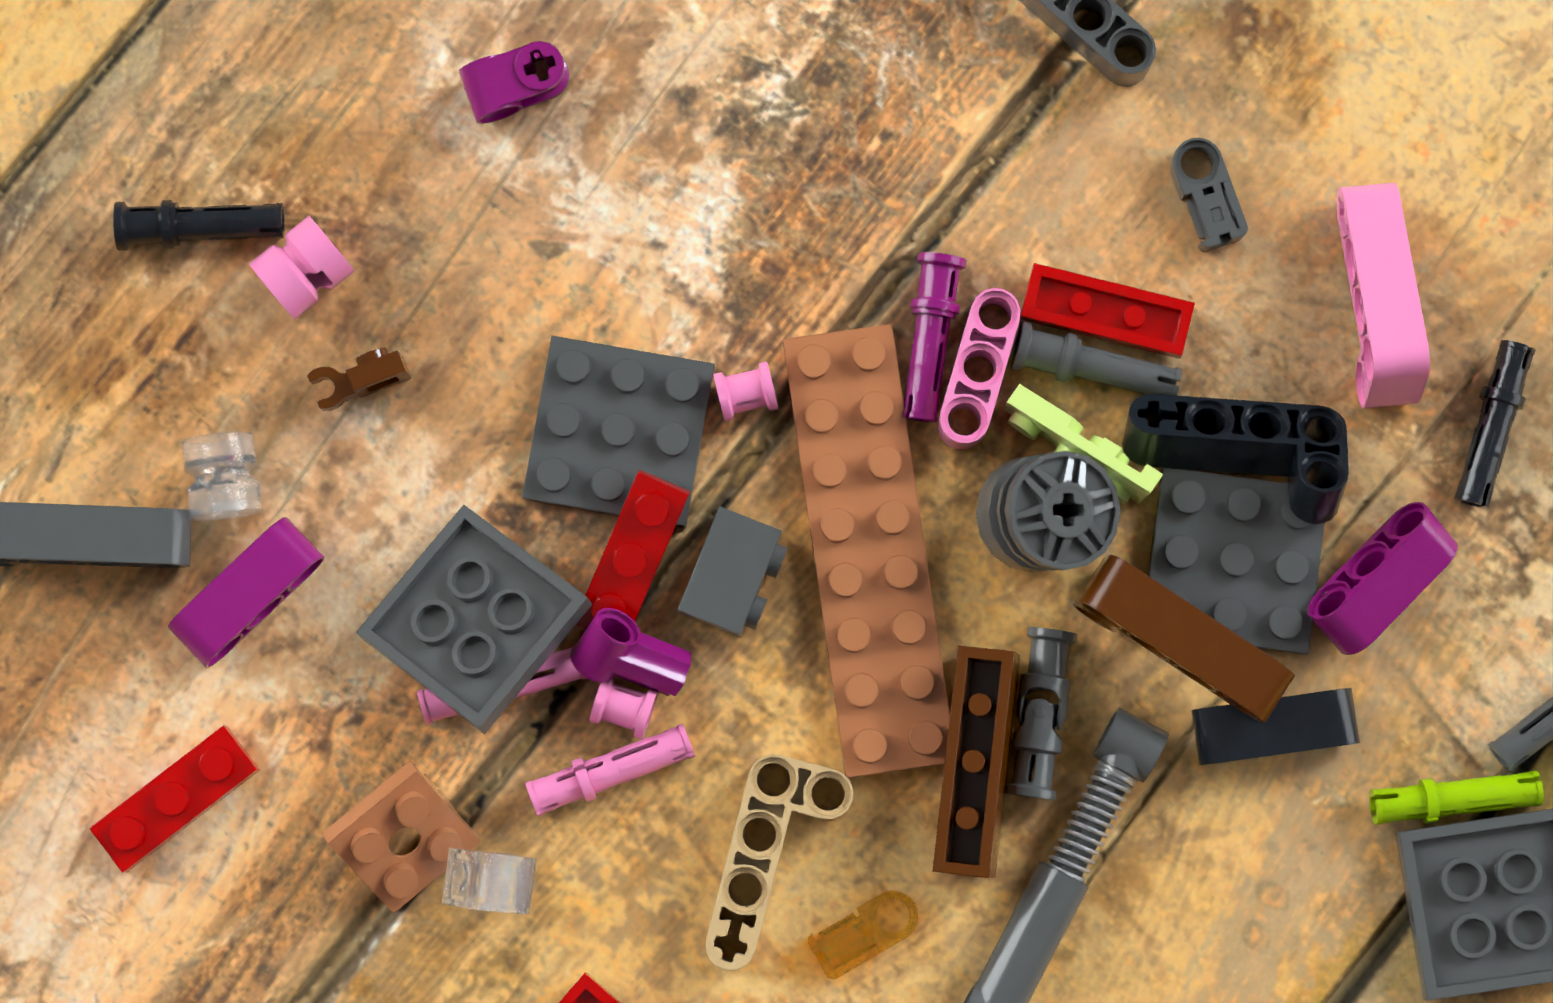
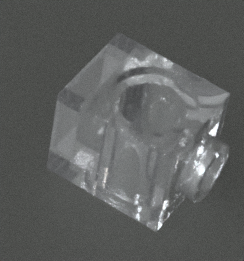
M449 847L442 904L475 910L529 915L537 858Z

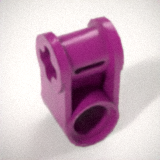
M543 41L531 42L502 54L480 58L459 69L464 89L478 124L495 122L512 116L521 109L554 99L562 94L570 78L568 66L559 50L551 43ZM545 60L547 65L551 67L548 69L549 79L540 82L534 74L537 72L535 63Z

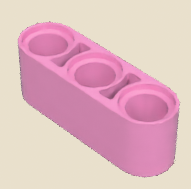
M991 288L981 292L975 298L968 314L937 426L940 438L946 445L954 449L966 450L975 447L983 439L991 421L1021 312L1018 300L1012 293L1004 289ZM989 304L999 305L1007 312L1009 323L1004 328L998 330L990 329L981 322L979 310ZM975 356L987 359L992 364L994 370L993 377L982 383L970 380L965 374L964 362ZM957 409L970 410L978 419V430L967 436L955 433L949 426V414Z

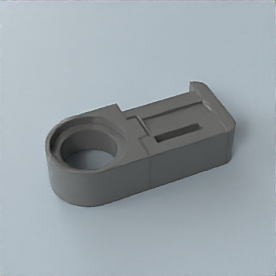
M1191 138L1184 141L1177 148L1171 159L1170 173L1180 200L1189 199L1186 205L1199 239H1204L1198 245L1199 250L1208 252L1240 241L1247 233L1248 225L1220 150L1214 143L1204 138ZM1193 150L1205 153L1211 161L1210 174L1202 179L1188 177L1181 168V158L1185 153Z

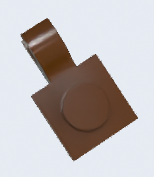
M384 347L366 352L357 357L355 360L358 366L347 369L346 373H340L331 367H318L312 370L307 375L311 384H317L323 380H331L335 385L334 393L329 398L317 402L319 408L322 411H332L342 406L349 399L357 396L362 398L412 379L404 357L398 350L388 353L387 348Z

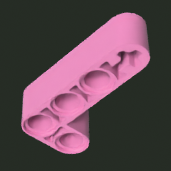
M1394 182L1340 187L1337 191L1338 225L1361 346L1356 364V386L1359 403L1363 409L1418 404L1429 376L1430 355L1398 187Z

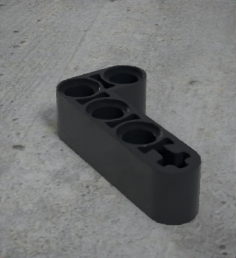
M1163 394L1142 395L1136 398L1130 405L1122 447L1129 460L1137 465L1146 466L1148 464L1151 467L1285 476L1288 477L1290 508L1296 517L1307 523L1323 524L1332 520L1338 513L1349 475L1348 444L1345 420L1332 408L1320 405Z

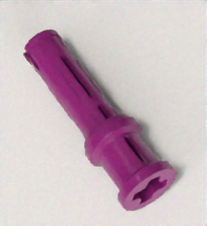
M920 252L917 255V262L922 265L917 298L911 299L910 304L912 314L916 315L907 378L906 397L904 399L905 410L902 417L913 421L937 423L938 401L946 356L947 337L950 321L956 320V315H959L960 306L955 301L960 270L966 269L967 260L949 254Z

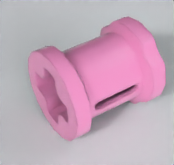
M767 361L759 363L758 369L726 377L722 372L713 374L724 421L733 420L736 413L765 406L770 411L778 409Z
M613 679L609 682L600 683L589 720L595 724L603 720L633 730L634 737L643 739L654 710L658 692L649 690L645 694L614 684Z

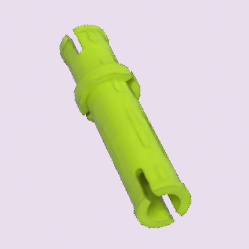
M1537 770L1513 775L1489 776L1451 782L1435 783L1432 778L1420 779L1418 781L1419 785L1370 789L1369 809L1371 815L1376 814L1372 816L1374 825L1422 819L1424 823L1438 822V817L1455 814L1542 806L1544 791L1542 781L1535 782V780L1540 778Z

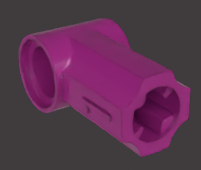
M602 608L596 613L570 653L571 662L576 670L592 681L600 683L609 682L614 676H617L666 696H676L685 684L686 675L691 666V652L641 633L632 618L622 611L613 608Z

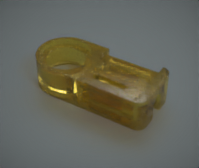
M884 891L855 907L859 913L857 917L854 913H851L820 931L819 935L821 938L816 940L811 933L808 937V944L826 976L830 979H837L910 936L918 923V910L914 901L900 891ZM889 899L900 900L906 905L909 912L908 923L898 932L884 931L876 920L878 907Z

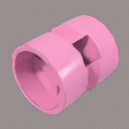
M307 216L285 234L286 245L284 247L271 245L249 263L250 267L294 320L318 302V290L320 288L332 290L355 272L310 216Z

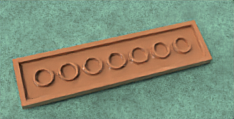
M892 324L783 339L845 776L849 778L945 764L950 712L906 418L902 417L905 409Z

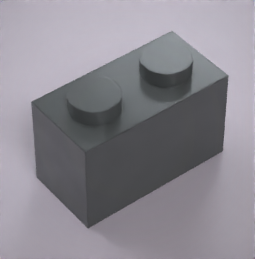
M719 506L679 605V614L739 638L742 637L745 627L756 630L767 602L766 598L758 596L766 575L776 579L788 547L779 544L782 531Z

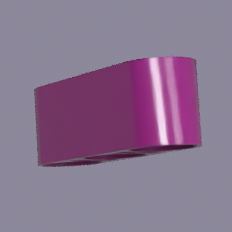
M1423 502L1409 503L1398 509L1316 592L1307 607L1308 615L1342 654H1356L1372 644L1449 565L1458 550L1457 542Z
M283 517L270 526L172 619L168 628L205 668H209L228 654L321 565L324 556L287 517Z

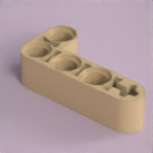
M773 754L761 757L753 764L748 775L706 936L705 949L708 958L715 966L723 970L735 971L743 968L752 960L760 936L791 812L820 819H834L842 816L849 809L853 801V788L850 780L844 773L821 765ZM779 764L788 771L790 785L782 795L768 796L759 789L757 777L760 770L765 766ZM823 778H832L842 785L844 799L837 809L826 811L814 804L811 795L812 788L817 781ZM756 818H764L770 821L776 830V839L773 845L764 851H755L749 848L743 838V830L746 824ZM750 873L760 881L762 894L754 904L748 906L740 905L731 898L729 884L736 875ZM722 907H726L738 915H756L753 927L744 921L742 922L739 940L747 943L746 952H736L733 960L723 958V948L715 945L717 936L724 937L727 935L732 918H720Z

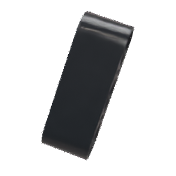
M1352 688L1281 697L1265 724L1252 719L1230 704L1191 710L1200 766L1360 743Z

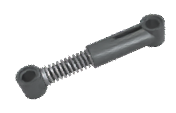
M1118 707L1103 732L1093 754L1099 760L1097 761L1098 764L1095 765L1096 767H1094L1096 775L1090 776L1092 784L1085 785L1088 792L1081 793L1083 802H1076L1079 808L1078 811H1071L1074 819L1067 820L1070 826L1069 829H1062L1065 835L1064 838H1057L1060 846L1053 847L1054 852H1056L1055 856H1048L1051 863L1038 862L982 974L972 986L963 1003H1029L1089 888L1084 884L1086 881L1082 877L1083 873H1090V870L1087 868L1088 864H1095L1091 858L1093 855H1099V852L1096 850L1097 846H1104L1103 842H1101L1102 837H1109L1105 831L1107 828H1113L1110 824L1111 819H1118L1114 814L1116 810L1122 811V807L1119 806L1120 802H1127L1126 798L1123 797L1125 792L1128 794L1132 793L1130 789L1135 786L1134 783L1137 780L1144 782L1151 773L1167 742L1168 732Z

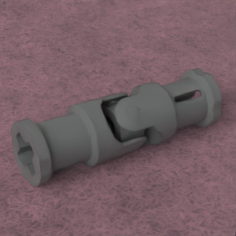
M1028 627L1027 636L1032 639L1027 673L1021 674L1017 702V717L1019 725L1022 726L1013 734L1012 747L1017 750L1013 781L1011 784L1006 785L1005 794L1055 800L1056 792L1051 789L1055 755L1062 752L1063 741L1055 731V727L1057 726V730H1060L1066 718L1071 681L1066 678L1070 644L1076 643L1077 634L1063 630ZM1047 690L1056 693L1060 698V702L1058 705L1049 703L1044 699L1027 700V696L1034 691ZM1036 757L1034 778H1033V781H1031V779H1032V772H1033L1034 758Z

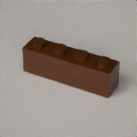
M958 645L932 872L996 878L1020 655L1014 651Z

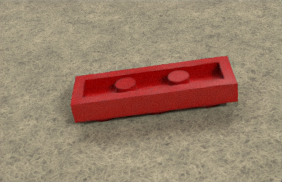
M1034 263L1020 320L1180 359L1183 355L1195 303Z
M639 470L586 592L585 596L588 597L592 606L578 621L576 626L586 629L596 613L602 608L620 610L636 621L691 491L645 471Z
M223 725L89 829L121 872L127 873L255 775L260 769L228 726Z

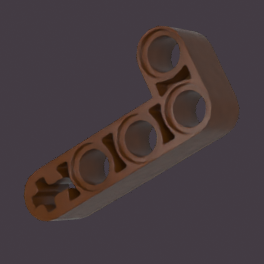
M1110 554L1102 559L1073 603V606L1095 623L1112 632L1120 631L1210 692L1260 723L1265 724L1295 677V674L1280 662L1115 555Z

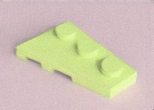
M1021 384L1018 385L1003 408L1011 414L1008 423L1026 437L1035 440L1038 435H1041L1057 447L1054 452L1070 451L1087 455L1102 466L1117 488L1119 502L1126 504L1129 499L1139 504L1152 492L1163 476L1161 472L1148 464L1141 473L1128 466L1129 458L1123 453V449L1105 437L1102 439L1093 435L1090 440H1087L1080 435L1084 428L1076 419Z

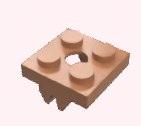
M411 761L322 833L332 849L393 914L480 843L475 832L456 812L440 789L437 790L426 774L423 775ZM407 827L417 830L420 840L418 846L412 852L406 855H396L389 850V840L397 830Z

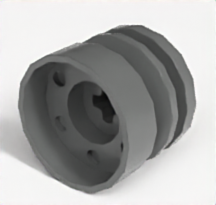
M1070 451L1052 452L1008 460L991 472L979 492L976 508L979 534L990 553L1008 567L1028 572L1068 570L1087 566L1106 552L1117 534L1121 513L1117 488L1106 470L1087 455ZM1053 504L1063 508L1062 517L1053 515Z

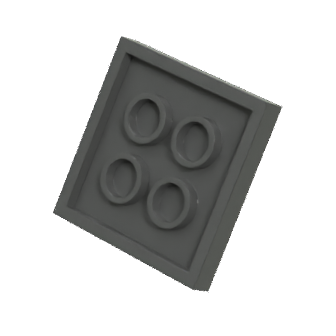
M551 336L523 489V500L619 516L636 474L639 470H642L691 491L676 525L677 527L686 528L715 363Z
M1162 468L1161 473L1163 476L1159 482L1148 576L1259 649L1300 655L1309 654L1313 619L1308 615L1307 607L1310 600L1316 594L1325 523L1311 524L1296 517L1290 508L1287 483L1185 469Z
M463 504L356 633L366 643L485 735L592 606V603L587 596Z
M1553 808L1395 832L1423 1000L1429 1001L1553 982Z

